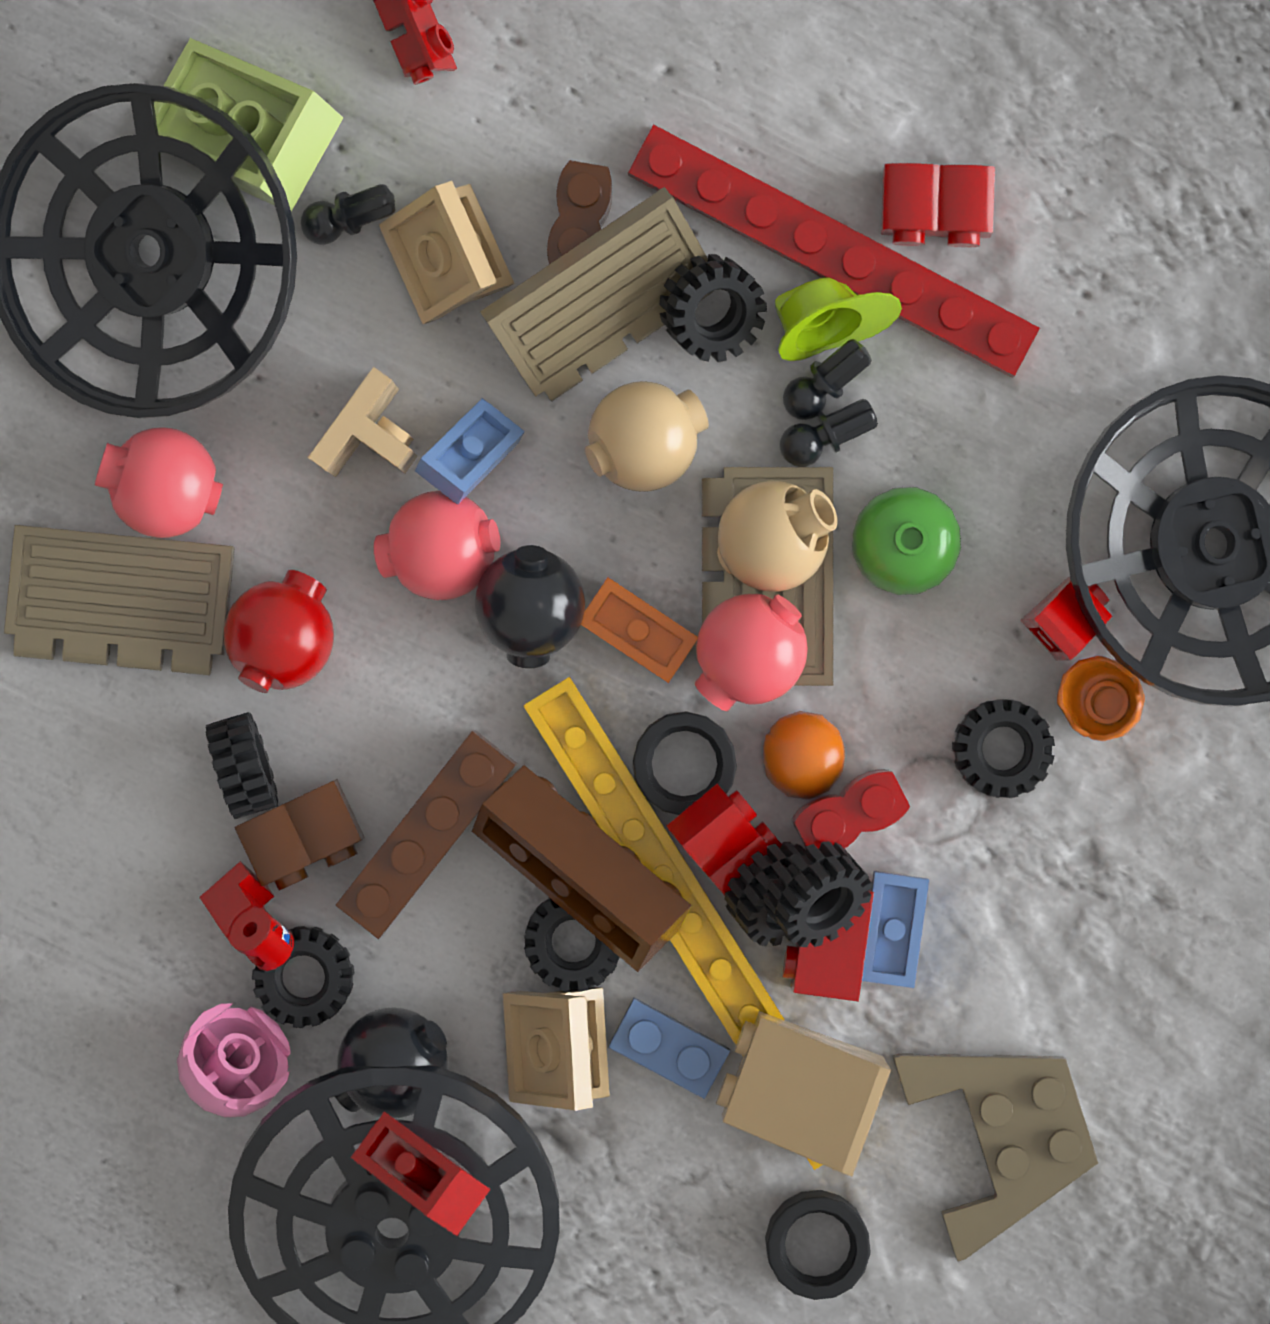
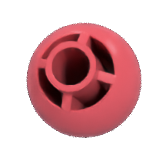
M165 427L151 428L136 433L121 447L107 443L94 484L95 486L108 489L114 511L127 526L141 534L157 538L182 535L199 525L204 513L214 515L223 487L222 483L214 481L216 467L206 448L191 435L177 429Z
M440 491L426 492L410 499L394 515L390 523L389 533L377 535L374 540V556L380 574L384 578L397 576L401 584L409 591L431 600H451L471 592L478 586L482 575L493 563L495 552L500 550V534L497 524L493 519L488 520L484 511L471 499L465 497L459 504H456Z
M742 594L729 598L716 606L704 620L697 638V660L703 671L695 681L698 691L709 702L724 711H729L736 701L750 705L763 704L773 701L788 692L800 678L807 659L806 634L798 621L802 617L800 611L780 595H776L771 599L761 594Z

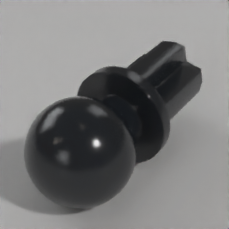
M379 184L351 195L347 192L338 193L335 196L334 204L327 201L314 202L302 213V232L308 240L320 245L330 244L337 240L342 234L343 229L348 234L355 235L361 231L363 225L391 216L396 211L395 196L390 192L387 185Z
M851 339L822 363L818 361L813 362L810 365L813 378L799 377L792 380L786 386L783 394V403L786 411L792 417L799 420H810L817 417V413L822 412L825 407L827 393L836 399L840 398L844 394L842 388L871 364L872 359L867 349L855 339Z
M860 399L826 416L823 412H819L817 416L820 425L813 427L809 424L798 423L787 428L780 439V451L783 458L791 465L797 467L812 465L821 456L824 446L830 444L833 451L837 453L841 451L839 445L875 429L878 425L875 412L866 399Z

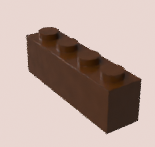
M473 730L335 906L379 940L474 820L482 804L499 788L518 763L479 732Z
M523 765L480 808L471 832L637 972L678 932L692 905L682 897L680 891L674 885L667 881H662L644 866L631 849L620 846L601 830L593 817L586 812L579 811L558 794L554 785L546 778L537 776Z

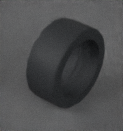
M687 711L666 714L651 723L637 741L633 757L635 781L646 800L661 811L680 815L716 784L727 794L733 785L737 768L734 745L724 729L707 716ZM689 731L701 735L709 741L716 754L717 767L714 778L707 788L694 795L680 796L668 792L660 786L653 774L652 759L654 750L662 739L675 732Z
M824 1190L800 1192L783 1201L771 1216L765 1235L768 1262L777 1280L793 1294L812 1300L835 1298L852 1289L865 1273L871 1254L869 1232L857 1209L842 1196ZM821 1212L834 1216L844 1225L849 1234L850 1249L846 1261L838 1270L827 1276L813 1277L801 1273L791 1264L786 1255L785 1240L788 1230L797 1219L810 1213Z

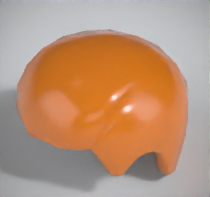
M1104 656L1078 660L1063 674L1057 694V704L1063 711L1072 729L1083 737H1089L1092 740L1102 742L1125 736L1140 721L1145 702V695L1140 680L1116 660Z
M797 711L781 717L765 736L763 758L766 776L771 784L788 797L809 800L829 792L841 776L845 763V747L839 730L821 714Z

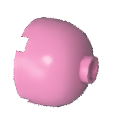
M220 1004L204 1011L184 1035L177 1058L179 1080L190 1099L203 1110L222 1117H245L268 1105L287 1082L289 1072H287L289 1067L287 1058L291 1054L290 1046L280 1026L262 1010L250 1006L246 1011L241 1008H230L232 1004Z

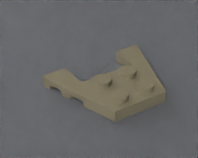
M899 1053L892 1056L908 1105L959 1089L963 1090L995 1193L994 1195L941 1211L957 1262L967 1259L1098 1164L1070 1070L1063 1056H961L960 1054L913 1055L908 1053Z

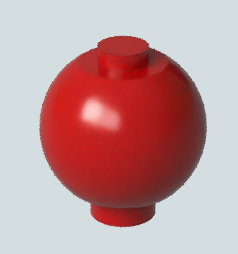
M288 570L282 583L267 581L257 584L245 591L235 601L225 621L224 645L232 665L241 672L238 679L243 684L261 693H268L270 688L276 690L292 689L307 683L323 669L333 648L334 628L330 613L321 602L327 591L322 583L300 571Z

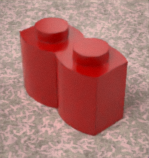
M920 163L884 164L881 235L893 236L892 244L900 246L925 245V237L937 236L947 237V246L979 247L980 238H990L993 233L995 167Z
M873 770L851 780L839 795H824L807 802L796 811L791 821L805 847L814 844L819 849L821 842L829 841L832 845L838 843L845 849L857 839L861 832L882 830L896 823L909 810L910 804L892 771Z
M718 784L667 825V828L724 896L725 892L731 891L728 886L731 877L740 878L741 876L737 869L743 863L749 867L754 862L751 858L753 854L759 851L764 856L767 854V846L776 844L779 849L782 846L781 842L763 821L755 828L751 825L750 821L757 816V813L738 790L727 796Z

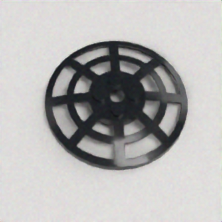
M131 83L102 86L74 95L47 111L25 131L7 156L0 171V319L11 341L29 365L54 388L83 405L108 414L134 418L171 416L203 407L232 391L253 373L273 347L286 321L295 289L297 267L295 225L285 189L271 161L254 138L232 117L206 100L167 86ZM131 101L136 135L123 136L107 141L87 152L82 158L75 155L55 137L67 124L92 110L114 103ZM154 102L170 103L196 112L223 128L233 139L215 161L208 154L187 142L169 136L158 135ZM138 152L140 185L127 186L114 192L94 172L101 165L115 157ZM160 152L182 158L205 173L188 196L177 189L163 185ZM41 153L65 175L58 184L49 203L43 225V237L10 236L11 220L18 191L30 165L38 154ZM248 156L251 157L259 168L272 194L280 222L282 244L256 242L255 228L249 208L238 186L232 180V177ZM80 189L97 206V209L89 221L85 237H62V228L68 207L75 193ZM220 192L226 197L235 216L240 234V242L214 241L210 225L203 212ZM146 235L153 237L160 247L159 259L153 266L145 264L139 255V244ZM11 259H43L44 271L50 292L60 312L67 320L44 343L33 331L20 303L13 279ZM62 259L85 260L89 276L98 290L82 308L77 304L68 286ZM214 263L240 264V274L235 292L227 308L222 313L204 289L211 277ZM256 265L283 266L281 288L273 316L262 338L250 351L233 326L240 318L250 298L256 276ZM188 306L207 330L202 335L185 344L163 348L165 315L176 313ZM114 308L129 315L142 317L141 347H135L118 341L103 332L96 325ZM81 339H84L91 346L112 358L129 364L139 365L135 398L120 396L92 385L71 372L59 359ZM217 343L234 366V369L224 378L199 391L175 398L157 399L162 365H172L192 359L211 349Z
M1218 375L1188 379L1156 390L1126 408L1104 429L1087 453L1073 485L1067 511L1065 547L1070 579L1081 611L1096 633V637L1118 663L1142 682L1171 697L1200 705L1233 707L1270 701V681H1266L1255 651L1270 645V624L1249 635L1240 605L1254 599L1263 590L1270 594V505L1256 491L1270 469V429L1262 440L1233 430H1200L1197 397L1208 395L1239 397L1270 408V384L1251 378ZM1172 402L1175 403L1178 435L1150 449L1133 465L1129 472L1106 454L1112 443L1135 421L1158 407ZM1203 447H1227L1244 452L1251 457L1237 480L1227 477L1208 478ZM1181 452L1186 485L1175 490L1165 500L1143 484L1142 481L1159 463ZM1093 474H1095L1117 492L1112 502L1107 524L1108 558L1082 564L1079 548L1080 516L1087 487ZM1131 502L1153 518L1154 521L1150 533V548L1124 554L1123 526L1127 509ZM1211 528L1221 531L1227 540L1226 552L1220 559L1211 556L1205 547V536ZM1156 570L1163 584L1172 593L1159 619L1142 602L1129 576ZM1114 580L1117 591L1130 613L1143 628L1152 634L1141 661L1128 653L1107 629L1093 604L1087 586ZM1191 605L1202 609L1218 610L1227 641H1204L1178 632ZM1171 647L1200 657H1233L1245 688L1235 690L1200 689L1172 681L1162 676L1160 672Z
M433 1065L399 1067L348 1066L310 1080L284 1097L261 1120L245 1144L233 1175L228 1204L229 1239L237 1268L250 1293L268 1316L277 1324H300L273 1300V1297L299 1289L322 1312L344 1324H469L462 1314L486 1294L498 1277L501 1267L534 1270L527 1287L513 1307L494 1323L514 1324L526 1313L542 1290L554 1263L560 1233L559 1193L552 1165L538 1137L522 1116L496 1093L469 1077ZM405 1086L421 1089L413 1120H396L434 1148L454 1158L474 1178L490 1189L485 1198L492 1217V1243L461 1238L459 1234L457 1236L427 1217L351 1158L356 1151L354 1145L362 1143L378 1120L354 1124L344 1129L329 1098L344 1092L369 1087ZM445 1095L459 1100L485 1115L507 1134L516 1147L488 1166L482 1157L465 1142L444 1130L434 1127L442 1096ZM309 1110L324 1140L317 1143L299 1160L287 1178L284 1188L253 1175L259 1159L273 1138L294 1118ZM333 1156L346 1180L335 1192L331 1203L329 1204L300 1194L310 1176L326 1160ZM528 1166L536 1181L542 1205L543 1237L540 1248L508 1245L510 1237L509 1212L500 1185ZM246 1197L278 1210L276 1217L277 1243L286 1270L258 1278L252 1266L245 1241L244 1208ZM295 1216L325 1226V1237L329 1252L302 1263L298 1257L294 1242L293 1217ZM396 1218L406 1224L408 1232L399 1238H389L384 1236L377 1226L385 1219ZM453 1259L483 1264V1270L473 1284L453 1301H451L436 1280L446 1271ZM341 1271L351 1281L364 1287L358 1310H351L333 1300L315 1282ZM416 1290L431 1311L427 1314L408 1318L379 1317L386 1293L398 1294Z

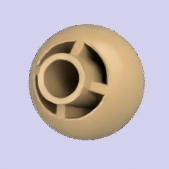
M648 381L628 383L611 391L596 407L589 424L588 440L590 445L585 447V454L591 468L599 477L605 475L611 482L622 488L638 492L662 489L678 480L691 465L697 450V434L708 429V417L699 398L689 389L676 395L670 388L662 384Z
M764 481L743 489L728 503L719 522V547L717 554L722 567L726 572L734 575L747 586L757 590L778 592L801 585L818 570L824 560L828 548V533L835 530L838 524L834 506L829 498L820 490L815 489L807 493L802 488L783 481Z

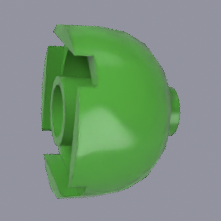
M918 487L892 488L875 496L859 513L852 533V553L861 574L878 589L896 595L921 594L940 585L954 570L961 551L960 526L952 509L936 494Z

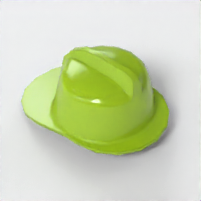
M829 277L806 282L779 295L775 299V309L785 332L780 341L778 352L784 360L789 362L800 361L825 350L841 347L851 339L859 342L873 337L887 329L898 319L902 310L900 300L892 294L880 292L857 296L846 284Z

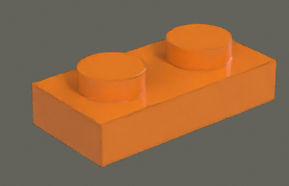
M607 577L585 610L581 623L583 627L667 683L670 682L698 638L609 577Z

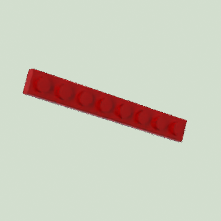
M654 124L628 172V176L656 191L665 187L675 201L819 277H829L846 284L857 296L875 292L894 295L899 298L902 307L899 319L1011 378L1016 375L1040 327Z

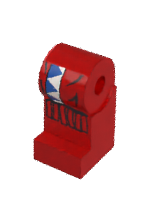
M241 861L199 897L230 944L237 951L245 954L260 970H274L283 965L290 957L294 948L292 933L274 919L264 908V905L275 897L268 885L262 887L257 875Z

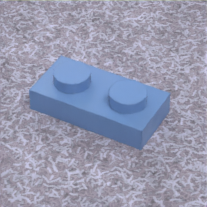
M482 398L420 459L415 472L454 503L459 504L518 445L525 431Z
M873 871L871 890L874 892L862 981L909 988L915 987L929 887L928 878Z
M635 997L608 1045V1048L703 1099L706 1098L730 1053V1048Z

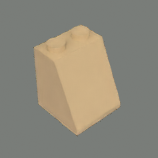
M759 1011L755 1024L745 1021L740 1032L735 1052L743 1055L736 1076L726 1073L717 1096L716 1104L724 1107L722 1112L723 1122L838 1172L853 1176L890 1075V1067L881 1055Z

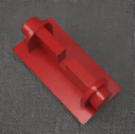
M373 0L386 31H393L402 25L405 26L407 33L390 42L404 76L411 77L414 85L432 79L434 77L432 71L457 70L452 57L454 52L453 41L445 27L437 21L430 4L433 0Z

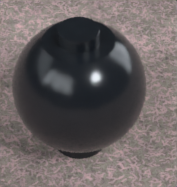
M526 545L502 555L486 569L477 586L475 611L478 623L485 636L493 645L506 653L507 660L511 664L520 668H538L548 663L550 654L557 652L567 645L577 633L584 616L585 595L578 575L564 559L543 547Z
M395 1007L378 1009L361 1017L346 1032L338 1051L337 1068L340 1069L348 1066L399 1067L433 1065L447 1069V1040L442 1029L435 1022L428 1021L414 1011ZM405 1086L369 1087L344 1092L335 1096V1098L342 1107L350 1112H357L362 1109L371 1115L381 1117L385 1111L393 1118H402L415 1113L421 1089Z

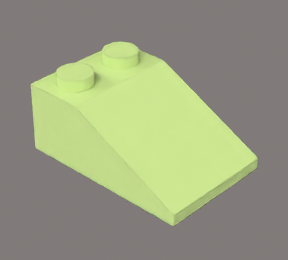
M192 38L187 42L163 85L206 100L226 112L254 138L271 161L285 189L291 212L343 120V117L313 90ZM154 102L158 135L169 136L187 142L208 154L215 161L233 139L223 128L196 112L170 103ZM248 156L232 177V180L240 190L275 206L272 194L259 168L251 157Z

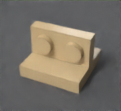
M450 181L434 186L379 224L422 324L438 320L463 304L503 291L514 284L471 184L455 188L453 182Z
M373 367L308 458L336 477L362 442L406 474L418 457L409 448L414 439L384 416L377 424L375 423L399 391L396 384L385 374Z
M590 987L587 991L582 992L569 990V992L556 991L549 993L529 991L503 993L509 1102L576 1111L593 1108V1099L610 1097L603 988Z

